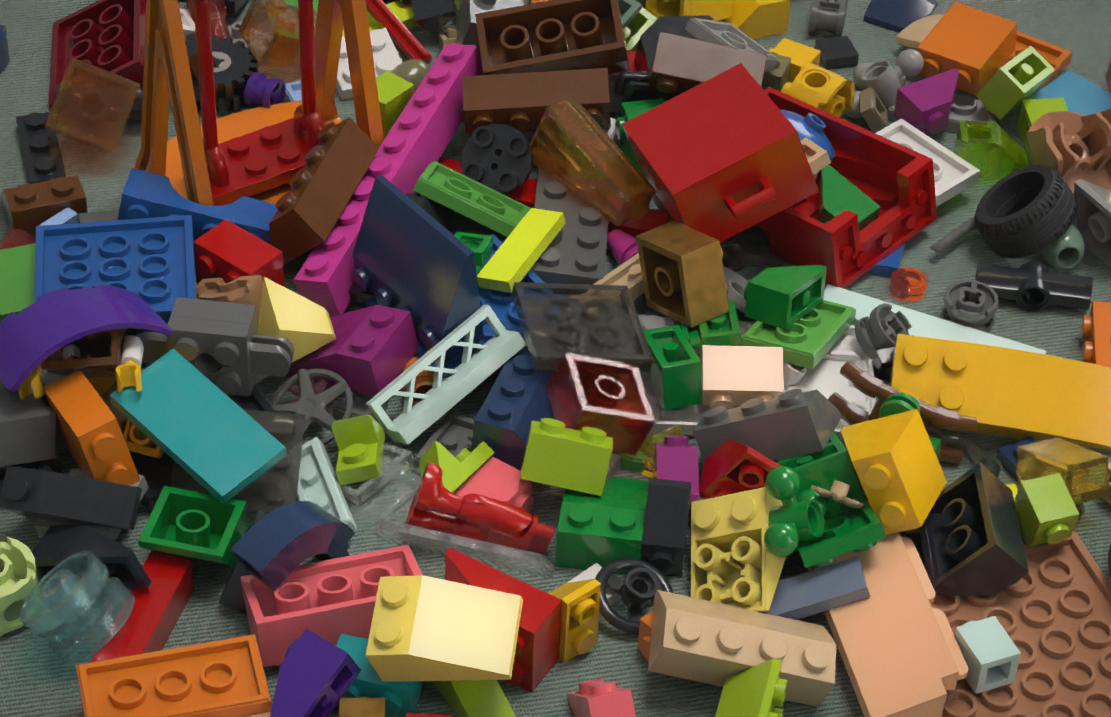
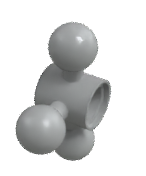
M907 49L898 55L896 67L894 68L886 60L859 64L853 71V81L860 89L865 90L869 87L874 89L884 106L888 107L895 104L897 88L902 87L899 79L903 76L914 77L918 75L923 69L924 60L918 51ZM855 91L851 111L844 109V113L853 119L863 117L860 113V91Z

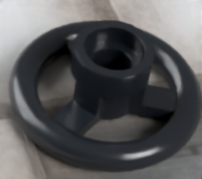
M621 558L613 560L602 567L595 577L601 583L600 614L609 624L629 634L639 635L642 608L654 598L657 590L674 593L669 581L661 571L639 559ZM621 571H629L624 580L614 574ZM606 587L621 596L622 602L627 606V619L617 614L610 606L606 597Z

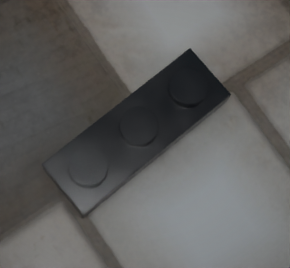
M52 112L16 116L17 130L29 184L66 177Z

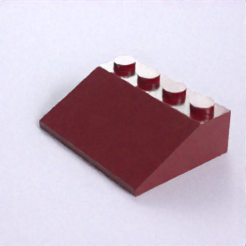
M98 0L53 23L49 107L54 110L53 95L56 84L82 86L111 84L127 86V89H143L147 0Z

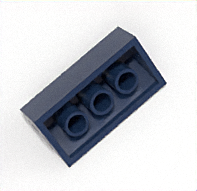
M523 331L521 337L527 345L505 363L474 419L471 448L472 452L484 441L495 452L493 457L520 471L531 421L541 422L543 418H550L565 423V428L573 429L595 385V381L562 341L546 337L543 334Z

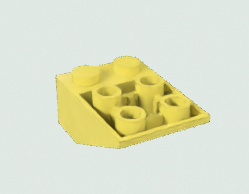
M766 487L691 502V597L757 612L769 611L786 556L773 555L764 544V534L769 527V512L773 507L782 506L781 500L773 498L768 493Z

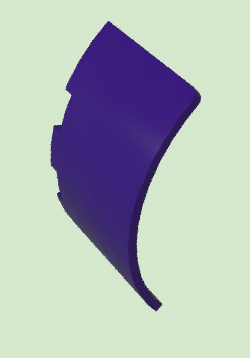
M94 284L92 288L69 290L65 287L36 297L38 302L28 306L16 315L12 312L0 322V380L7 389L13 392L17 391L29 374L47 357L67 344L90 334L112 329H123L126 331L127 328L158 332L170 337L173 330L138 294L126 289Z

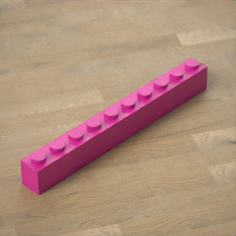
M454 43L444 46L380 145L378 152L326 241L314 247L294 278L299 294L324 307L329 316L343 314L352 300L348 292L355 282L353 279L355 267L352 253L375 178L383 175L398 189L402 190L404 194L417 193L413 189L418 178L432 161L437 162L464 120L462 76L484 75L481 55L477 45Z

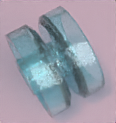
M84 550L75 553L57 564L32 589L23 603L20 612L22 623L35 636L47 638L48 648L63 663L67 664L81 662L106 645L125 624L135 603L133 592L119 578L108 577L109 571L107 566L92 551Z

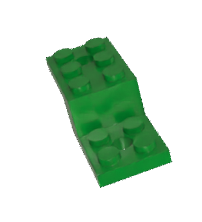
M833 432L823 451L774 461L781 466L792 468L798 474L800 487L795 495L796 498L802 491L811 489V485L830 491L833 481L837 480L850 485L847 498L864 504L862 508L858 509L842 505L834 500H828L829 508L824 517L825 530L822 537L799 541L795 549L805 568L829 565L836 560V556L850 551H866L874 547L877 541L886 538L881 521L862 494L849 453L835 432Z

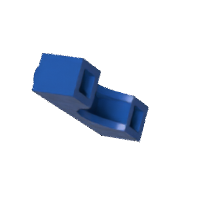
M131 168L122 193L117 220L192 215L193 240L195 241L227 219L270 244L269 223L277 209L275 204L245 196L223 206L198 204L181 196L172 187L169 177Z

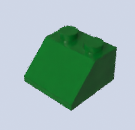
M164 486L139 538L138 546L150 551L232 566L235 555L231 548L246 532V501L231 498L225 504H222L211 494Z

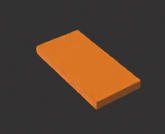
M255 634L76 665L84 717H243L271 712L272 710L269 689Z

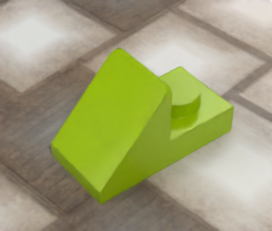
M362 415L332 422L331 428L339 449L336 475L340 486L379 478L386 435L384 428L371 415Z
M434 441L420 459L421 479L428 461L436 463L443 471L442 480L444 487L454 493L495 452L483 441L472 452L464 448L454 457L438 441Z

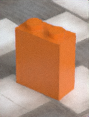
M955 1L917 47V51L924 60L923 69L918 75L929 78L956 69L959 71L957 89L976 96L1015 50L1018 23Z
M81 370L43 387L48 403L56 413V422L66 447L87 478L130 486L141 481L116 417Z

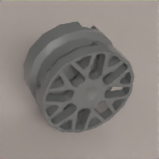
M976 280L954 282L948 286L945 292V306L941 317L944 320L989 333L995 323L994 314L998 307V295L993 288Z
M883 303L878 305L871 311L870 317H863L855 324L857 342L870 359H873L876 350L894 347L897 334L910 335L908 330L912 326L901 311L897 313L891 311L892 305Z

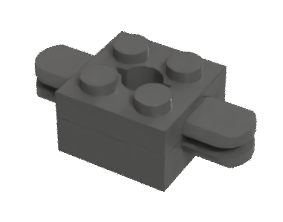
M177 297L167 324L173 330L170 337L145 329H137L135 336L141 339L144 346L142 362L154 363L170 350L175 349L226 395L250 397L257 374L284 377L289 372L294 354L293 344L288 338L258 335L256 305Z

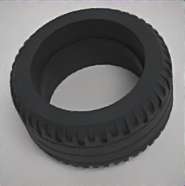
M1029 166L1005 176L994 184L981 198L974 220L977 229L993 252L1003 258H1023L1049 247L1069 229L1077 212V201L1057 170L1049 166Z

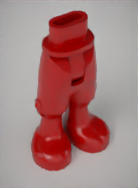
M428 461L419 489L413 497L405 528L416 532L426 530L450 533L452 538L460 542L502 551H518L519 554H525L528 549L543 555L546 553L554 534V527L538 522V515L532 516L529 512L507 502L479 494H467L462 497L450 492L443 485V471L441 467L436 463Z

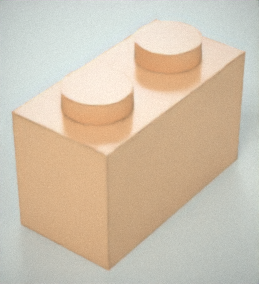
M702 346L700 356L702 404L700 405H710L711 408L725 406L727 410L733 406H741V404L750 399L763 398L764 401L776 399L783 394V347Z

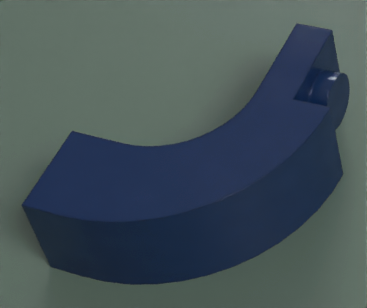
M296 501L285 504L265 515L240 538L231 550L246 571L275 591L300 563L313 555L321 561L350 556L347 552L350 548L348 541L355 532L318 504L310 501Z

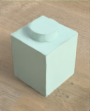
M996 616L978 621H969L962 626L956 627L954 636L968 666V673L965 679L975 694L1015 682L1021 652Z

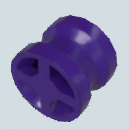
M260 72L253 73L245 86V104L250 107L262 106L269 109L270 105L283 103L286 93L285 82L278 78L267 79V76Z

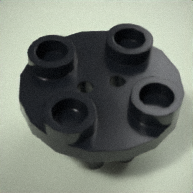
M490 124L477 127L468 138L462 150V174L503 195L514 193L526 183L532 171L534 155L530 142L519 130L507 124ZM501 150L502 154L497 156V151ZM497 164L498 168L493 170V166Z

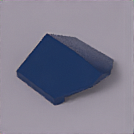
M871 0L863 21L900 33L913 22L930 16L938 6V3L935 0Z

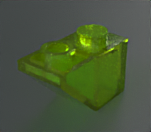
M959 120L954 154L979 169V177L1004 178L1019 169L1028 167L1026 151L995 121Z

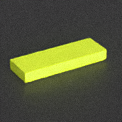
M530 208L477 275L478 286L480 288L512 293L566 224L564 213Z

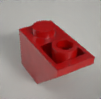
M728 438L704 460L699 496L703 499H709L763 488L766 486L765 482L768 473L781 465L749 446Z

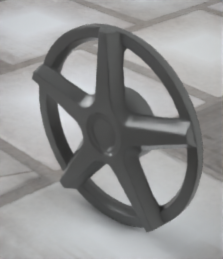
M300 369L297 374L287 379L277 389L269 404L278 416L295 417L296 422L291 433L298 441V447L303 445L299 442L306 429L319 425L332 432L326 438L320 440L323 445H326L335 439L331 423L337 421L328 413L327 404L340 394L345 393L346 411L342 420L351 417L353 409V396L347 382L337 373L326 369ZM310 378H328L337 384L320 394H315ZM298 383L299 400L294 403L278 405L284 394Z

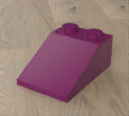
M373 305L331 317L330 320L336 339L292 362L289 372L285 376L292 377L300 369H326L340 375L347 382L352 392L375 396L398 376L419 349L411 313L386 306ZM310 378L311 382L332 387L337 384L328 378Z

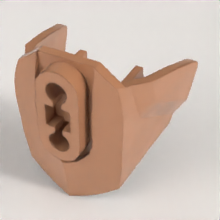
M1111 108L1090 115L1070 111L1048 112L1032 124L1026 136L1035 165L1049 166L1057 170L1073 194L1074 182L1079 179L1108 189L1111 192Z

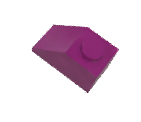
M952 69L897 88L894 117L897 120L903 119L927 136L946 130L955 101L959 71Z
M666 435L664 436V442L654 443L653 478L692 482L690 503L699 501L698 447L696 443H689L688 436Z

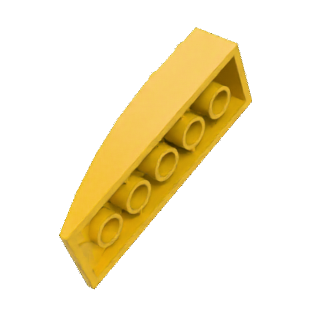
M897 334L894 345L890 386L937 408L940 406L946 410L958 412L960 415L977 418L975 433L1018 439L1032 436L1036 441L1111 450V368L1011 348ZM929 422L927 426L931 428H938L936 426L931 425V422Z

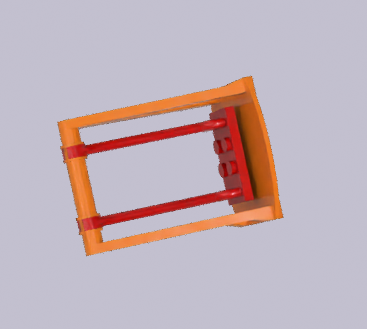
M178 0L146 1L141 148L136 163L131 168L169 177L172 187L181 196L202 205H228L237 201L242 196L276 204L292 187L289 184L291 178L306 164L303 161L305 155L320 141L317 138L320 131L331 122H334L336 125L342 122L337 113L334 98L343 28L357 126L378 148L384 141L366 0H319L315 38L313 0H298L302 101L270 105L269 109L265 107L253 108L218 119L216 115L209 0H193L202 125H200L179 2ZM170 97L176 136L167 141Z

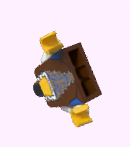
M123 329L101 331L77 339L47 357L29 374L18 388L20 400H23L29 394H33L34 398L43 396L45 393L41 380L45 378L48 372L65 377L78 370H81L86 378L116 376L118 392H122L123 388L135 386L136 392H139L143 389L141 377L144 353L143 342L137 336L127 335Z

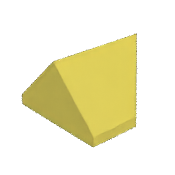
M266 277L263 278L258 335L288 338L294 347L291 363L336 339L329 314L324 307Z

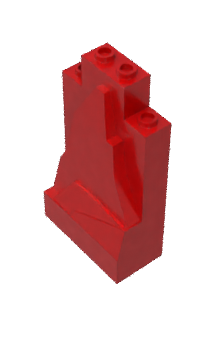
M771 87L764 90L780 110L795 112L804 117L811 113L821 119L826 125L823 132L835 150V157L829 165L881 206L879 218L859 232L858 214L847 209L826 224L819 222L817 192L808 197V199H804L755 224L762 229L769 240L772 254L789 266H826L825 287L827 284L845 289L874 267L875 264L886 258L937 219L932 158ZM822 170L818 172L815 179L818 189Z

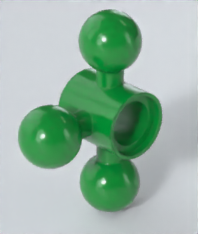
M778 466L772 469L766 477V489L773 498L781 500L782 506L773 507L769 512V527L764 534V544L770 553L783 557L793 553L799 541L822 537L825 530L824 517L828 512L829 503L827 498L820 496L812 489L802 491L796 498L795 495L800 487L798 474L787 466Z

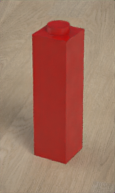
M151 550L142 566L151 580V584L148 588L129 590L90 663L163 650L194 590L192 560Z

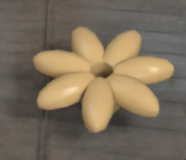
M834 480L830 491L811 485L812 490H815L820 496L828 500H834L842 505L858 509L864 505L846 497L850 485Z

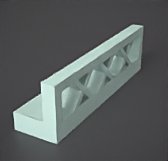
M483 305L370 399L366 405L392 441L408 445L527 344L519 332L505 329L489 305ZM485 319L496 335L484 345L473 344L475 326ZM463 336H465L464 342H459V340ZM453 345L464 346L461 364L455 369L444 368L446 351ZM472 348H479L472 354ZM436 360L435 367L429 366L433 361ZM423 370L434 371L432 388L425 394L414 393L416 376ZM443 372L449 373L446 377L442 379ZM406 385L405 392L399 391L402 387ZM393 395L404 396L402 414L391 421L381 405ZM413 397L419 398L415 403L412 404Z

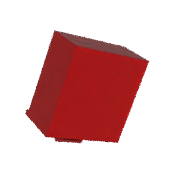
M742 63L622 124L645 180L674 221L719 240L720 243L819 192L797 130Z

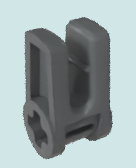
M815 0L811 8L808 32L815 33L816 30L834 32L835 36L838 37L842 36L848 0H835V2Z

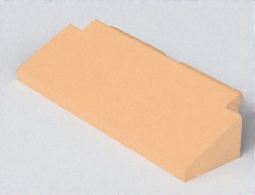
M899 532L886 535V538L877 541L874 547L866 551H850L836 556V560L829 565L859 556L871 596L824 611L864 717H942L947 697L946 690H955L957 680L964 679L967 676L968 666L944 612L937 608H932L930 605L934 601L935 591L913 541L907 537H901ZM813 566L807 567L808 572L822 568Z

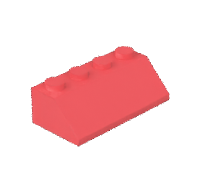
M403 545L298 565L275 591L252 574L240 576L251 635L255 634L263 667L280 666L285 659L288 647L295 640H298L306 629L335 646L341 633L369 639L380 577L423 575L410 546Z

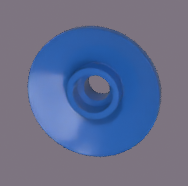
M780 110L797 130L800 141L806 137L826 150L830 161L835 157V150L823 132L826 125L821 119L811 113L804 117L795 112Z

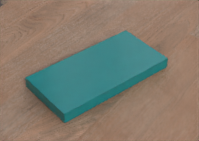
M175 349L170 350L141 372L143 388L141 391L136 392L135 386L123 388L122 392L116 390L110 394L111 404L222 504H225L286 456V447Z

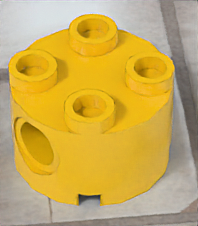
M807 61L800 68L799 74L793 83H785L781 92L841 118L844 109L851 111L855 87L851 80Z

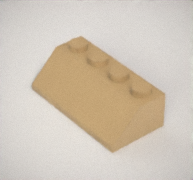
M657 590L654 598L648 671L723 687L726 678L776 658L782 660L780 678L788 680L784 700L818 707L835 684L837 644L825 627L821 625Z

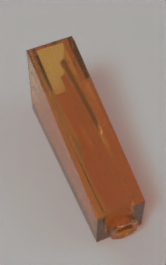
M574 96L547 107L530 143L534 155L533 164L616 226L630 220L636 222L642 219L650 210L649 204L656 192L655 188Z

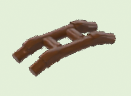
M847 361L841 367L840 374L852 382L854 387L863 394L874 399L876 397L877 400L871 413L868 414V411L861 409L853 402H848L836 392L828 400L839 410L841 419L849 425L878 419L879 409L888 396L904 392L882 383V380L875 378L867 371H862L852 362ZM915 398L920 405V417L925 429L929 422H931V425L940 429L953 432L958 430L972 434L975 433L977 418L960 415L958 412L946 410L940 406L937 408ZM941 443L939 463L944 461L959 465L963 457V450L945 446Z

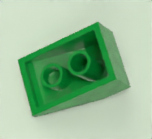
M606 476L602 496L566 489L557 528L555 567L586 570L595 563L604 567L609 562L621 558L641 560L649 481ZM621 571V572H618L617 574H626V575H627V574L629 573V571Z

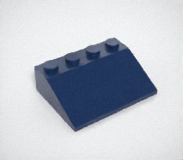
M383 175L376 177L352 253L355 267L353 279L361 291L364 292L369 289L374 293L378 305L409 311L416 336L421 339L425 348L430 350L480 308L474 252ZM482 321L475 326L473 344H479L484 341ZM463 336L459 340V342H464L465 336ZM451 346L445 353L444 361L447 362L463 353L464 346Z

